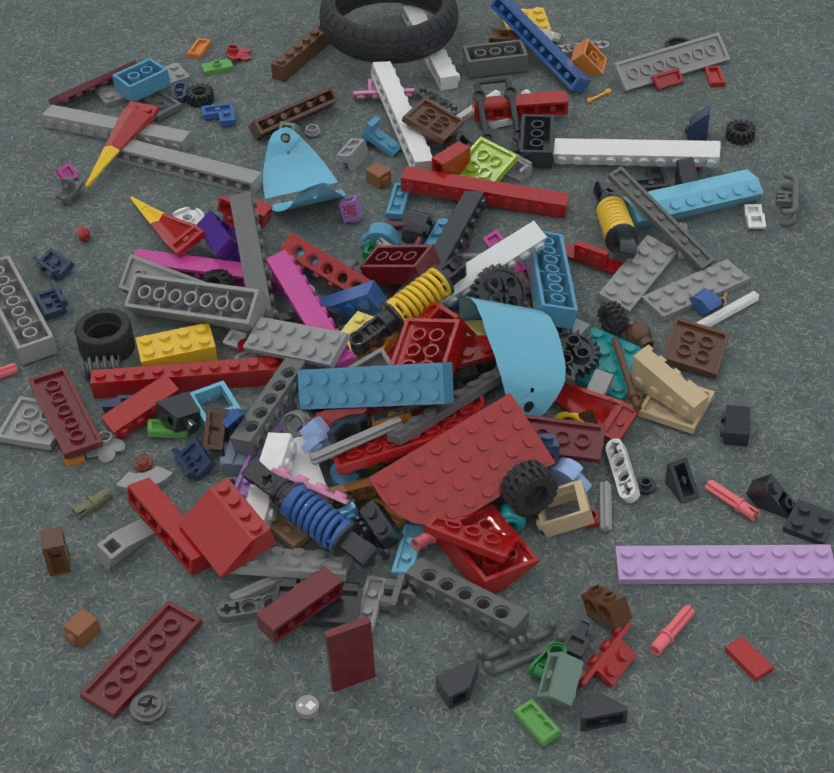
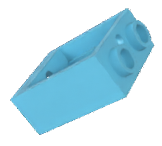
M224 381L190 392L200 409L199 422L204 431L206 414L200 405L224 396L230 405L226 409H241Z

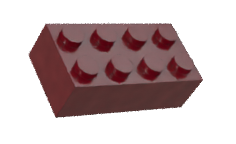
M377 245L359 268L363 276L371 281L374 280L378 285H407L423 273H426L430 266L435 265L438 267L441 260L434 245Z

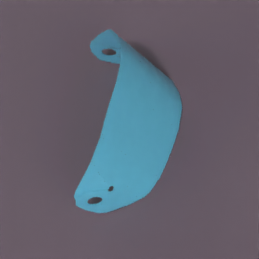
M466 296L461 298L459 316L464 321L482 319L489 343L496 358L505 395L511 393L524 414L535 416L545 414L564 385L566 368L560 338L551 317L545 312L533 308ZM529 401L533 402V409L530 412H524V405Z

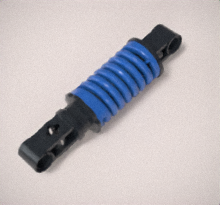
M253 458L240 473L249 483L257 486L269 495V501L277 505V514L279 516L285 517L293 525L298 526L305 534L310 535L317 543L330 550L331 555L334 557H340L346 553L359 565L367 569L380 553L373 544L358 535L360 531L359 523L349 518L346 519V515L334 509L332 505L322 500L320 496H315V493L309 491L303 482L292 484V481L288 478L281 479L256 458Z

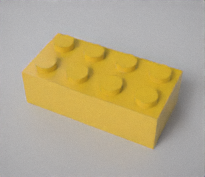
M209 323L136 337L142 366L218 361L216 346Z

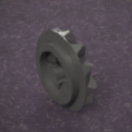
M143 691L131 701L130 712L135 721L139 720L142 724L150 721L153 724L155 719H162V714L167 712V700L158 691ZM152 702L153 708L146 712L145 707H148Z

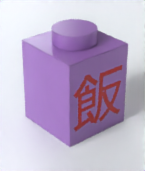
M358 195L344 197L339 202L344 223H356L361 219L363 210Z

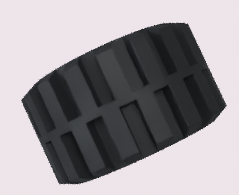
M533 459L527 462L522 461L519 465L513 466V469L509 470L507 475L503 477V483L500 484L502 498L518 516L521 515L522 517H532L534 514L538 515L542 510H546L548 505L554 501L553 498L557 496L558 482L540 461H534Z

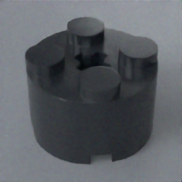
M410 209L405 219L407 221L406 226H403L401 240L407 244H414L416 238L421 237L423 239L421 245H424L432 231L435 215Z

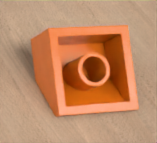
M586 38L574 47L571 61L584 74L603 75L607 57Z

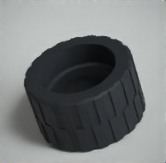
M100 308L92 310L81 317L75 325V335L80 355L86 362L88 357L94 362L96 356H98L100 361H102L103 356L110 360L111 355L117 360L118 354L121 362L129 358L135 349L130 318L126 313L118 309Z

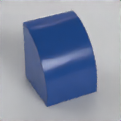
M707 289L701 290L689 298L699 316H703L722 304L719 297Z

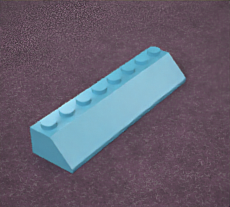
M746 169L648 191V193L674 219L757 201L763 194V190L758 177ZM623 197L627 203L626 206L635 229L653 225L627 197Z

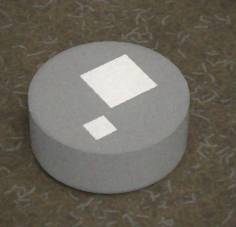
M311 695L300 697L296 702L298 716L303 719L314 718L319 713L318 700Z

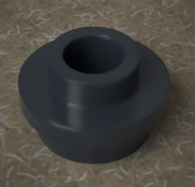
M640 477L636 480L642 495H649L656 489V482L650 477Z

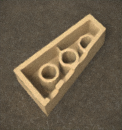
M648 344L633 356L631 377L635 388L693 422L707 410L709 396L690 379L686 381L677 368L672 369L665 363L667 360L661 355L658 357L652 352L653 348Z

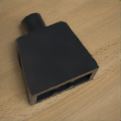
M185 392L156 401L155 417L175 433L188 430L189 433L193 434L199 429L200 409L191 394Z

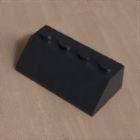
M522 114L519 154L531 161L532 166L535 168L552 169L554 115Z

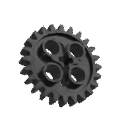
M500 263L496 266L492 264L489 268L486 267L483 269V272L477 274L479 278L474 279L477 285L472 286V289L476 290V292L471 294V296L488 301L493 299L495 302L509 304L508 299H510L513 305L528 307L524 302L530 300V298L526 297V294L530 293V291L525 290V287L529 284H523L522 281H524L525 277H519L520 271L514 273V267L508 270V264L503 265V267ZM506 280L510 282L511 288L507 286ZM489 281L494 284V288L490 287Z
M562 329V333L558 332L562 345L565 366H571L575 370V380H577V375H580L582 378H584L585 373L590 375L591 370H595L596 365H599L601 356L600 346H597V341H593V336L587 337V332L581 335L580 330L574 333L572 329L569 332Z

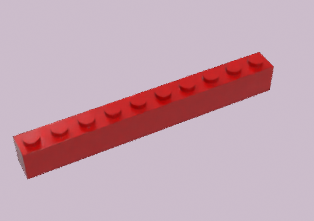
M408 166L405 167L401 176V191L459 201L464 191H484L485 198L488 201L487 206L565 219L569 204V193Z
M270 356L91 370L90 385L94 399L116 398L117 395H134L165 374L177 386L180 393L193 392L220 381H224L228 389L266 386L282 364V359Z

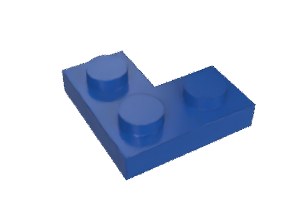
M232 102L201 106L204 120L219 118L221 127L236 125Z

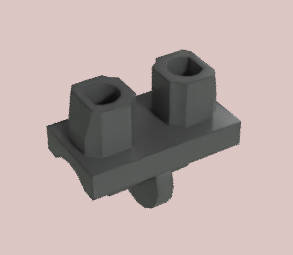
M72 177L63 178L61 181L62 187L55 194V198L61 200L62 205L71 206L74 203L73 198L81 194L84 181H74Z
M398 574L397 579L386 578L384 593L392 594V596L381 595L379 599V609L390 611V617L397 618L401 603L403 608H408V605H414L417 600L416 594L412 592L413 589L411 587L406 589V585L403 583L405 574Z

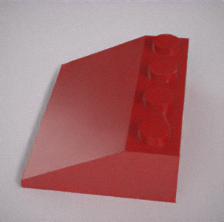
M406 318L390 365L452 362V374L454 375L467 334L460 319Z
M228 478L209 488L179 523L180 527L221 579L276 544L269 526Z
M493 505L479 509L470 515H463L454 519L461 521L464 526L476 524L486 531L493 532L494 529L502 530L504 535L512 536L513 533L517 534ZM437 538V544L466 580L493 594L504 590L539 563L538 557L521 538L504 564Z

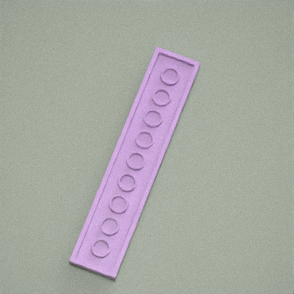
M830 544L615 547L618 584L834 583V558Z

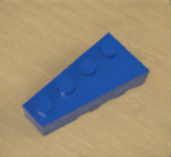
M374 280L319 298L322 303L321 307L329 306L342 313L339 325H346L357 311L371 316L380 313L381 303L388 300Z

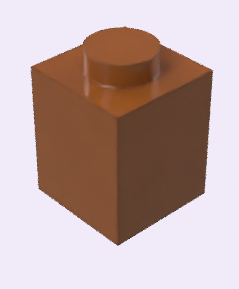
M376 162L365 169L366 182L380 190L392 183L391 170Z
M84 609L77 612L63 625L66 641L70 645H77L81 649L101 632L98 619Z

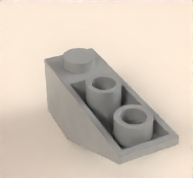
M139 519L112 532L96 545L94 557L109 571L152 537L155 532L142 519Z

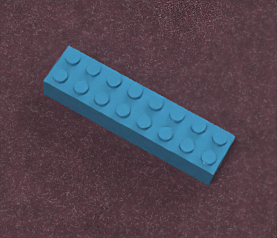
M543 231L547 236L544 243L545 246L538 252L533 251L530 253V256L526 259L533 308L549 315L555 327L573 329L578 307L563 235Z
M452 362L297 370L300 409L454 403Z

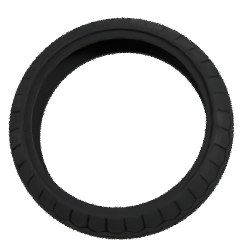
M322 0L319 11L320 26L327 41L341 53L370 63H407L423 59L438 52L453 37L459 18L456 0ZM378 3L413 5L434 15L422 23L402 28L368 27L352 22L344 17L357 8Z

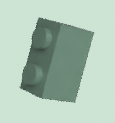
M562 651L549 653L537 697L558 707L572 706L576 698L578 681L582 676L584 662Z

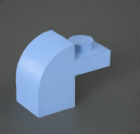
M321 416L312 419L299 430L300 434L307 441L301 446L305 454L330 446L327 436L330 428Z
M559 458L557 465L547 468L557 480L558 486L580 479L586 492L592 486L581 473L583 467L570 458Z

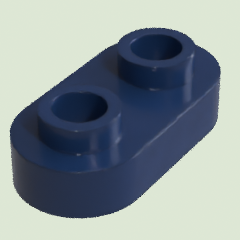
M183 81L174 83L171 97L180 103L187 100L186 89H188V84Z

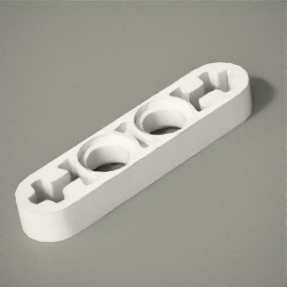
M615 438L607 443L606 453L620 497L626 503H634L640 496L639 487L627 449L620 439ZM620 460H624L621 466H616ZM629 474L627 480L621 481L624 475Z

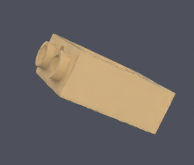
M582 480L558 486L557 496L553 498L552 504L548 505V508L578 499L580 511L548 521L544 509L538 514L539 518L536 519L539 531L543 530L546 538L593 524L594 519Z

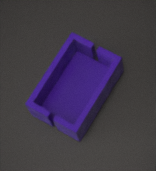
M209 211L196 224L207 235L204 237L205 243L213 249L212 253L220 259L222 257L223 260L241 262L236 231L223 219L221 220L219 216Z

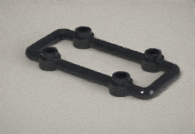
M506 76L476 80L474 83L473 101L478 105L483 132L481 137L491 142L494 140V136L488 130L483 103L486 94L481 90L480 85L505 83L504 97L509 100L514 126L512 139L517 143L516 148H508L507 150L519 154L521 129L515 103L517 89L512 86L510 78Z

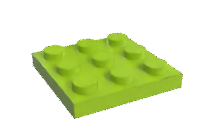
M480 136L470 148V162L459 175L499 182L519 158L517 154Z

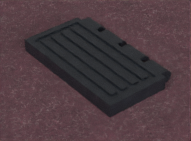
M282 577L281 582H276L272 603L279 596L293 589L297 584V578ZM344 582L343 595L302 625L338 627L358 620L363 597V588H360V583Z

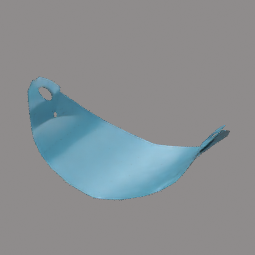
M288 127L280 128L272 134L268 142L263 169L265 199L301 191L293 201L272 205L273 211L280 212L346 197L342 189L335 191L328 188L329 184L337 183L336 178L317 153L299 134ZM288 134L290 142L284 143L281 140V135Z

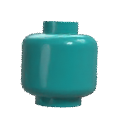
M505 503L500 509V514L515 532L521 531L525 527L526 517L518 516Z

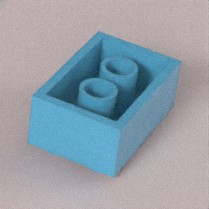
M148 58L112 75L115 91L133 102H137L170 86L168 69L152 58Z

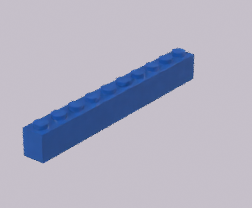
M494 0L490 7L570 90L579 93L585 91L591 80L512 0Z

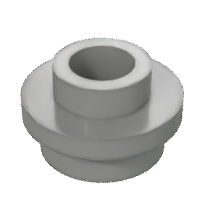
M309 124L306 126V136L316 137L320 134L318 125Z

